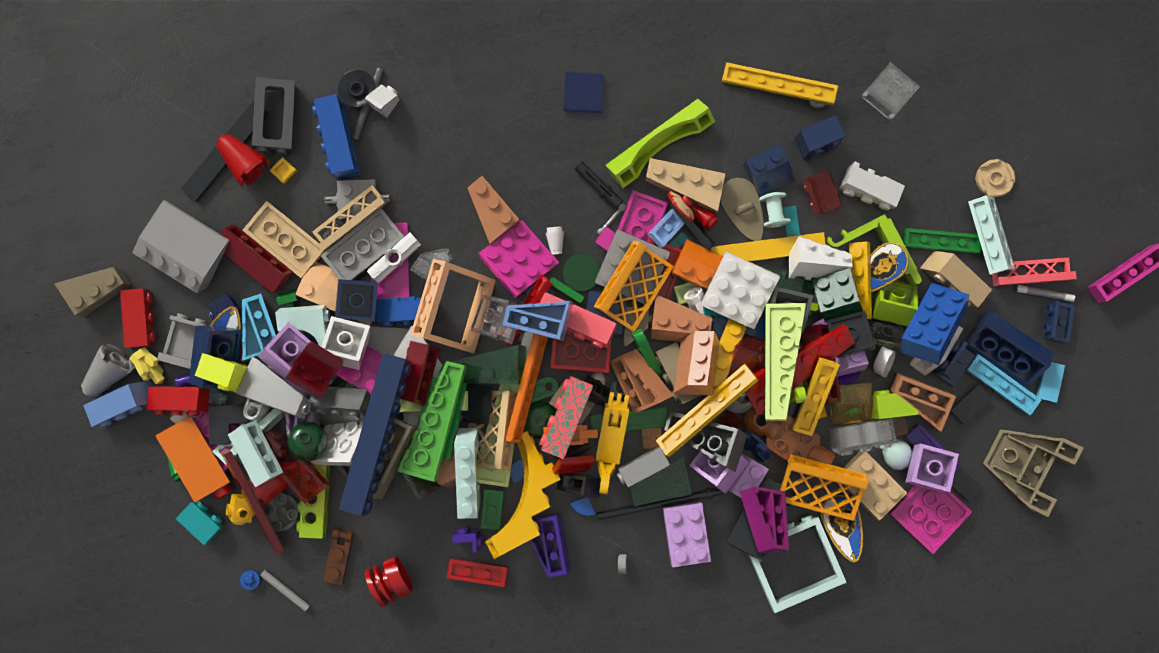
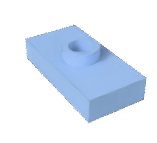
M671 209L647 235L659 248H662L685 223Z

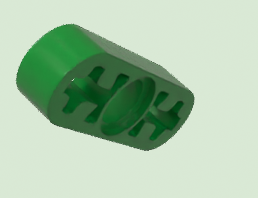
M638 329L631 333L637 349L646 360L647 365L658 376H661L662 371L642 330Z

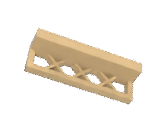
M371 185L316 228L313 234L320 241L319 245L322 249L328 250L379 208L386 205L387 202L374 185ZM373 191L377 199L371 204H366V195ZM354 204L362 205V209L357 215H350L351 207ZM339 216L347 217V221L343 226L335 227L336 219ZM324 228H331V235L324 240L319 232Z

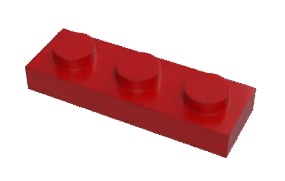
M450 558L447 578L505 587L508 567Z

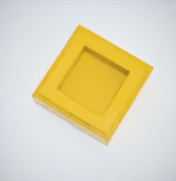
M283 157L269 170L284 185L297 172Z

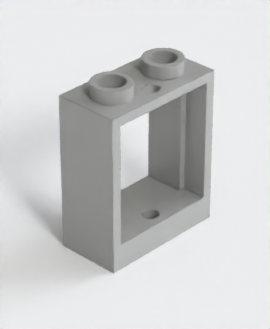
M658 446L618 467L620 472L616 474L622 485L626 483L630 487L670 464L661 447Z

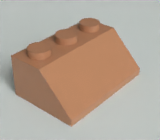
M694 331L681 339L674 394L713 395L719 350V340L715 331Z

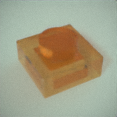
M661 427L641 429L643 449L660 447L656 440L662 436Z

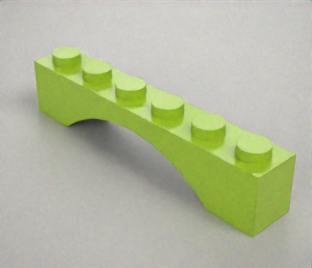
M697 99L606 164L613 179L622 188L626 187L639 177L650 158L662 148L680 138L701 133L715 122L710 109Z

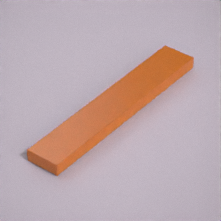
M533 333L506 441L521 442L548 339L546 336Z

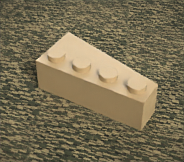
M650 158L645 181L665 191L677 193L682 198L686 195L692 203L716 214L719 208L725 173Z

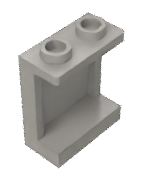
M177 313V316L170 315L169 319L172 320L164 351L163 353L159 352L157 360L190 369L195 326L206 325L207 321L196 318L194 322L188 320L189 316Z

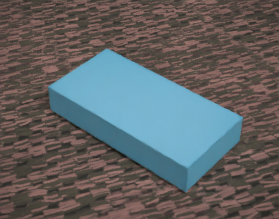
M1051 362V366L1041 374L1036 395L1038 398L1057 403L1065 365Z

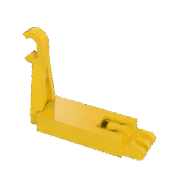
M610 392L608 403H605L595 460L597 461V468L601 478L599 491L601 494H607L609 480L616 469V465L620 463L629 415V407H627L629 395H625L623 402L621 401L622 394L618 393L617 400H613L614 392Z

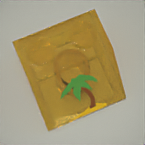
M871 382L840 385L841 402L830 404L832 425L871 421L873 410Z

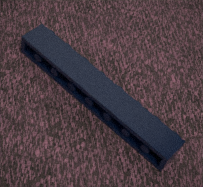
M385 353L382 355L339 510L367 516L373 508L372 498L379 486L378 476L384 469V455L389 451L390 443L388 441L390 434L392 435L395 430V416L400 412L401 404L399 402L401 395L403 396L406 391V378L411 373L412 365H410V360Z

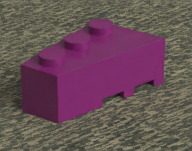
M760 487L739 491L758 552L776 554L788 551L789 539L785 491Z

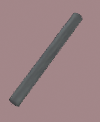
M378 67L373 77L376 88H378L384 72L383 69ZM369 103L362 107L351 137L354 140L358 141L371 108Z

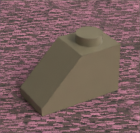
M626 307V311L633 310V307ZM649 309L636 330L641 329L644 332L648 328V324L652 325V313H649ZM634 313L626 314V321L632 326L635 321ZM624 327L623 346L627 347L634 340L631 335L633 332Z

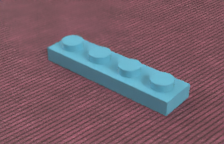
M979 354L973 358L966 368L967 372L1027 415H1031L1041 402L1040 398Z

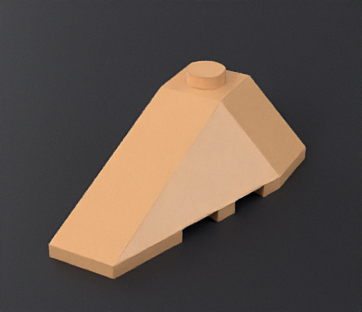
M316 262L303 276L295 295L319 305H326V308L335 311L339 278L330 267ZM356 320L368 326L372 324V321Z

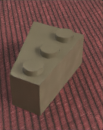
M677 342L655 352V358L659 367H662L664 371L662 377L666 385L670 384L673 389L671 393L674 395L672 396L674 401L684 404L701 395L673 393L680 350Z

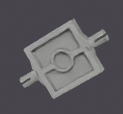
M376 180L337 181V194L332 197L325 196L324 200H332L325 201V205L336 204L339 211L371 185H374L376 188ZM373 191L366 195V204H371L377 199ZM390 194L381 195L383 198H390ZM354 204L351 207L350 215H357L361 211L362 205ZM339 216L338 219H347V217Z

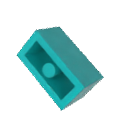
M200 500L196 503L192 501L176 520L203 545L209 544L225 525L217 514H212L208 510L209 507Z

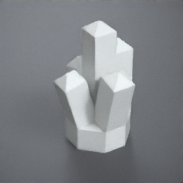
M694 287L688 290L684 297L689 309L704 314L703 306H701L705 296L701 287Z

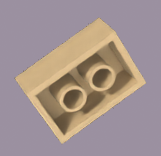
M860 450L843 467L867 474L868 485L864 489L860 504L874 519L880 521L907 494L866 451ZM855 487L847 489L852 496L856 495L859 488Z

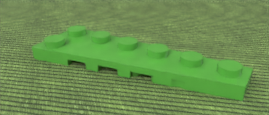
M446 361L435 389L429 398L426 411L421 416V422L417 431L415 430L413 434V440L409 448H407L397 472L436 482L467 366Z

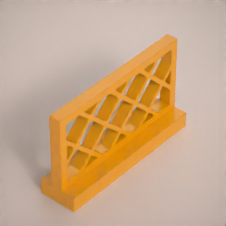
M633 241L595 303L594 308L608 315L632 332H635L674 266L646 248V245ZM644 252L649 255L650 264L642 265L641 257ZM663 264L667 268L663 274L657 275L655 265ZM651 266L653 277L644 278L643 268ZM639 269L641 280L632 282L631 273L633 270ZM654 280L655 288L653 291L647 292L645 282ZM642 283L643 293L635 295L633 285ZM629 286L631 296L622 298V288ZM644 296V306L637 308L635 298ZM632 299L633 310L624 311L623 301ZM619 302L621 313H611L609 311L611 306ZM634 313L635 321L632 326L627 323L626 314Z
M790 454L780 491H786L790 488H793L795 491V496L791 498L785 497L788 504L854 521L864 489L868 485L867 474ZM791 471L800 473L802 478L792 482L789 476ZM817 477L821 483L811 487L808 479ZM805 481L809 489L799 493L795 486ZM836 482L841 488L830 492L827 484ZM824 486L828 494L818 498L814 491ZM851 487L859 488L858 493L852 497H849L846 492ZM843 491L847 499L837 503L833 496ZM812 493L816 499L807 503L804 502L802 497ZM831 498L835 504L826 508L823 507L821 502ZM850 503L853 508L851 514L842 512L840 507Z

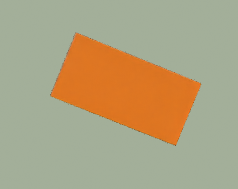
M192 416L156 435L160 445L195 503L230 483Z

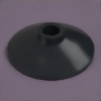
M362 70L347 72L338 84L339 97L346 105L354 108L367 105L366 96L376 89L373 78ZM357 88L362 89L360 93H356Z

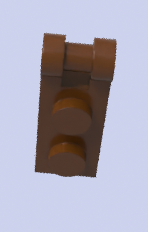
M334 527L323 581L339 585L343 584L354 531L347 530L345 532L341 531L340 528ZM339 538L345 539V544L338 543Z

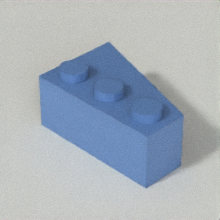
M573 302L509 305L506 309L503 325L564 341Z
M153 381L127 384L83 405L91 427L98 425L101 428L107 427L112 424L113 420L119 421L126 418L128 414L141 411L147 406L148 388L155 387Z

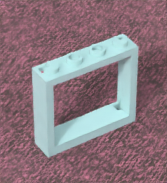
M815 515L804 516L796 524L794 522L787 523L788 536L815 526L835 575L775 600L759 560L748 555L774 613L846 583L821 522Z

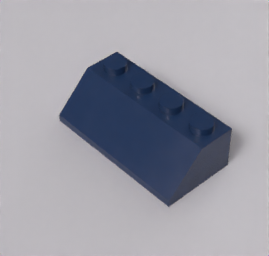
M990 310L977 321L965 339L968 343L965 349L974 355L979 354L1025 388H1028L1051 366L1052 351Z

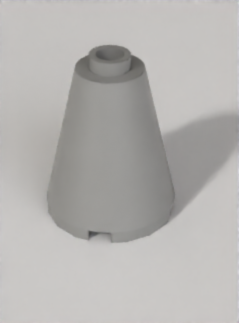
M107 344L104 347L101 345L81 384L83 393L89 397H97L131 373L134 369L133 362L130 359L127 360L124 357L126 353L116 346Z

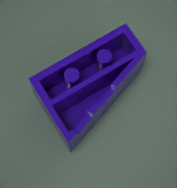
M561 513L533 517L532 520L537 523L540 535L530 540L529 543L532 544L547 577L568 574L571 568Z

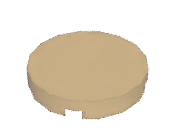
M999 159L989 160L977 170L975 177L976 185L984 195L993 196L994 198L1001 197L1010 192L1015 183L1014 170L1008 163Z

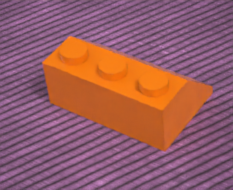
M686 239L670 274L707 291L723 256Z

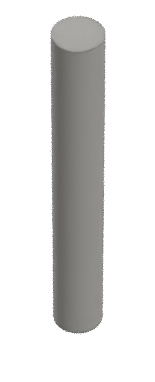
M264 570L260 576L303 611L306 612L310 607L308 603L268 571Z

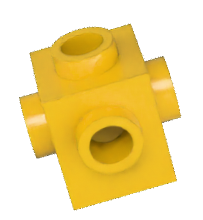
M231 494L230 504L226 506V515L236 525L251 523L254 514L243 494Z

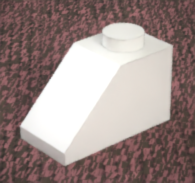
M382 84L365 98L371 108L386 118L400 100L396 95L398 93L390 86L386 88Z

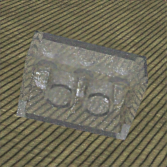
M878 419L827 429L831 451L837 452V455L841 456L853 454V450L861 452L872 451L874 446L880 449L892 447L891 443L897 442L893 419Z

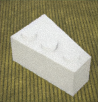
M856 161L847 168L839 190L843 191V194L850 197L855 195L860 197L861 201L868 204L873 202L878 204L879 208L886 211L897 207L905 187L904 185L886 176L880 177L875 175V171L872 169H868L867 172L859 168L860 163Z

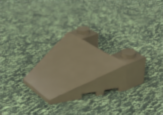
M1001 429L983 464L1030 511L1048 519L1057 499L1039 490L1055 459L1074 468L1084 447L1063 438Z

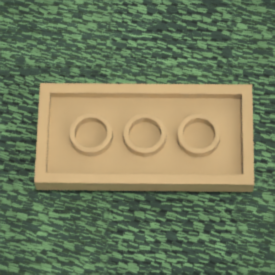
M268 201L264 203L243 229L247 235L300 278H303L326 251L322 249L319 245L320 243Z

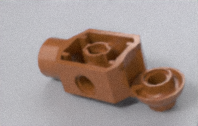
M753 407L745 413L744 424L746 429L757 436H764L763 442L769 451L788 462L790 454L830 465L833 462L835 453L820 444V435L814 432L812 436L793 431L795 419L787 415V421H766L765 419V423L759 426L756 423L758 415ZM763 411L759 415H763L765 417V411Z

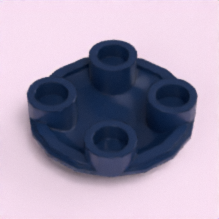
M742 430V432L747 434L743 449L753 452L755 458L761 463L771 457L770 451L763 440L748 430Z

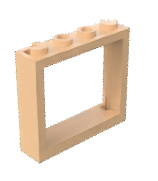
M433 259L411 335L475 353L496 280L449 262ZM449 270L479 281L461 343L431 334Z

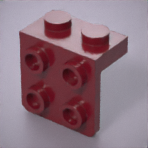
M308 342L293 362L285 379L320 399L329 381L341 368L344 361L316 343Z

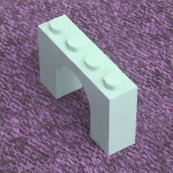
M326 305L280 308L275 312L278 331H281L289 322L297 330H303L312 334L317 340L318 345L322 346L328 322H330V312L326 310ZM336 374L329 381L328 385L332 384L335 378H337Z
M458 428L454 442L458 519L478 518L481 503L480 483H477L476 459L479 447L478 428Z

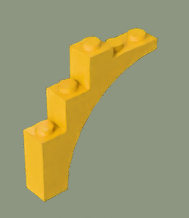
M527 431L523 433L521 442L517 443L524 467V484L521 499L509 522L496 535L485 541L494 559L540 535L538 532L539 527L531 517L550 507L548 496L542 490L561 480L559 474L553 473L552 462L547 465L544 464L542 454L537 451L533 437L529 436Z

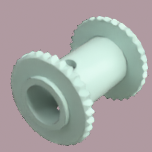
M774 192L760 197L759 200L761 202H766L769 221L764 223L765 227H781L791 222L789 218H784L781 199L786 197L785 193Z

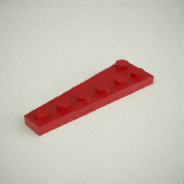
M845 324L798 350L792 390L813 375L819 357L831 361L855 343ZM766 367L754 373L758 381L746 391L757 415L765 411Z

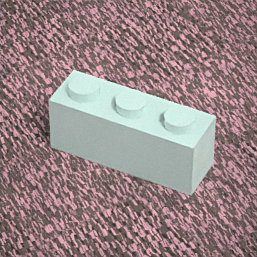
M256 420L244 424L228 434L255 487L283 473Z

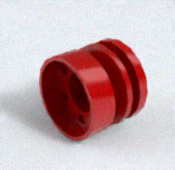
M397 556L383 562L384 571L379 565L374 566V570L370 568L365 571L369 591L382 608L388 605V601L390 603L395 602L394 592L400 598L414 592L409 574Z

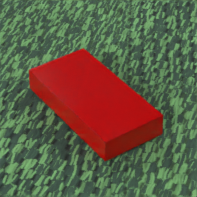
M593 455L559 458L552 467L554 474L586 472L593 465L595 459Z

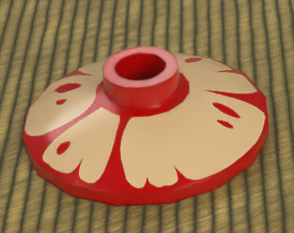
M669 191L668 197L676 209L687 220L693 222L695 218L690 207L693 204L686 195L682 198L677 193Z

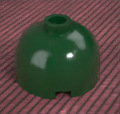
M545 401L532 402L524 431H527L529 436L541 439L544 433L543 427H548L547 423L551 415L555 416L556 409L554 406Z
M306 421L292 428L288 435L287 443L294 457L300 461L311 462L319 459L325 453L328 446V437L321 426L314 422Z

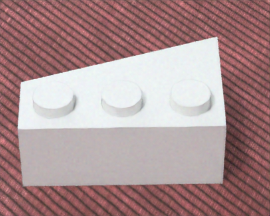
M798 237L789 252V278L803 276L805 280H811L812 277L819 278L850 268L851 270L853 267L852 254L831 248L828 245L813 242L810 239Z

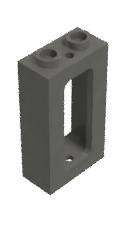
M256 77L252 149H256L257 152L268 153V150L276 151V154L291 152L295 81ZM265 90L285 92L283 130L280 140L263 138Z

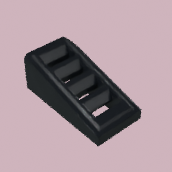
M588 375L584 382L593 385L588 400L605 407V403H608L610 389Z

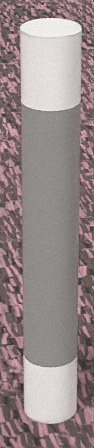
M1018 284L1016 286V292L1068 302H1074L1075 295Z

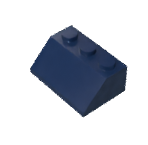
M213 325L195 326L189 383L200 388L218 387V384L195 376L202 353L238 363L242 335L241 329Z

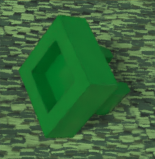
M297 289L279 293L276 297L278 305L285 304L286 308L296 307L295 301L299 298L298 295H295Z

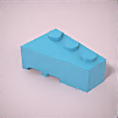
M261 294L242 300L243 363L251 361L252 357L258 359V355L276 336Z

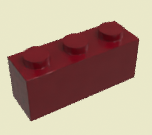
M410 341L406 359L411 361L412 369L405 381L406 391L403 396L401 395L402 400L425 405L440 348Z

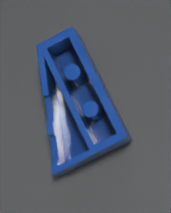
M422 297L377 299V323H382V327L394 326V323H401V326H412Z

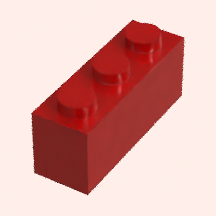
M144 288L121 290L125 348L154 347L156 334L152 325L154 323V313L151 311L153 296L150 290Z
M149 387L146 410L154 411V415L166 416V412H171L170 415L183 416V412L189 416H199L200 413H208L210 390L200 387Z

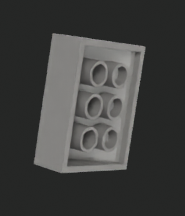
M164 200L139 236L132 253L198 293L209 287L230 240Z

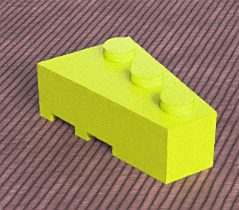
M202 353L195 376L218 384L217 388L236 392L248 365L226 361L222 358Z

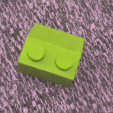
M895 281L877 290L873 302V318L909 326L918 309L917 286Z
M889 390L873 391V395L868 396L870 419L919 415L917 409L896 393H890Z

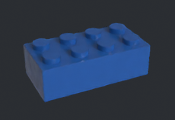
M337 94L314 99L315 106H312L315 117H318L319 120L317 130L319 135L323 137L324 143H321L323 153L328 158V161L325 162L328 173H331L338 181L360 176L344 103Z
M931 283L902 337L901 353L939 365L968 310L969 294Z

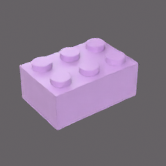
M699 501L662 507L671 566L679 567L711 562L702 503Z

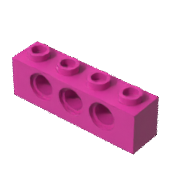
M1159 243L1148 246L1088 286L1087 289L1096 302L1103 303L1109 301L1159 267Z

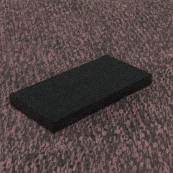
M765 476L759 487L780 490L782 484ZM791 489L785 491V497L791 498L796 495L795 491ZM786 503V512H787V513H788V511H789V509H790V507H791L792 504ZM744 508L727 540V544L762 562L766 553H760L757 550Z

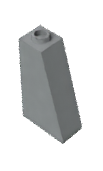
M254 357L251 358L236 391L237 394L244 398L303 420L309 413L312 402L265 363Z

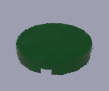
M587 254L571 256L563 267L565 284L577 292L591 290L597 285L594 282L600 270L599 265L593 257Z

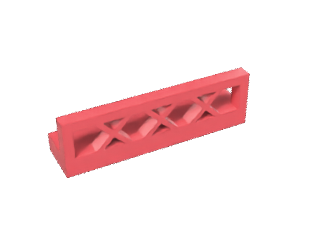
M1069 257L1013 262L1015 269L1009 271L1006 277H998V273L992 275L993 286L1077 279L1076 271L1070 272ZM1064 262V272L1058 273L1053 267L1056 263ZM1038 264H1042L1047 270L1044 274H1038L1034 271V268ZM1019 265H1023L1029 270L1025 275H1018L1015 272Z

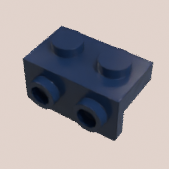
M1057 300L1049 302L1046 307L1047 322L1043 327L1044 339L1070 343L1075 305L1061 303Z

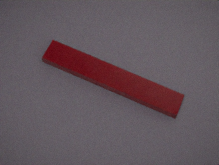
M225 448L220 453L273 551L278 555L284 552L281 542L233 453Z

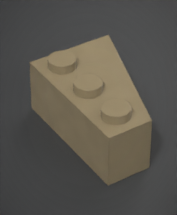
M115 267L54 283L74 315L85 317L118 295L121 290L131 286L122 269Z

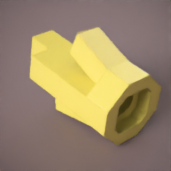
M145 347L132 354L129 359L135 365L143 381L152 379L156 385L163 383L165 379L162 376L164 370L158 364L155 356L149 353Z

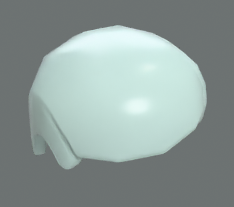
M901 439L888 441L882 449L885 463L893 470H903L909 467L913 452L911 447Z

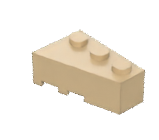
M933 251L920 268L942 286L969 294L968 307L978 308L992 290L952 253Z

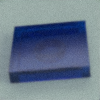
M565 72L563 110L601 112L603 74Z

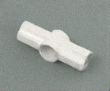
M409 233L392 249L387 250L385 255L367 272L378 284L381 283L397 267L402 266L404 261L421 244ZM395 253L398 254L399 260L396 263H391L390 256Z

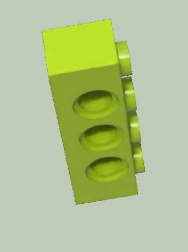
M304 461L300 466V474H303V480L299 484V493L302 496L301 501L298 503L300 521L297 522V532H299L300 538L323 539L326 537L330 465H315L312 462ZM313 473L318 476L316 484L310 480V476ZM311 493L316 494V503H312L309 500V495ZM310 512L316 515L314 523L308 520Z

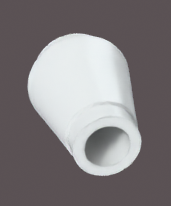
M562 227L547 228V233L545 234L551 254H562L564 239Z

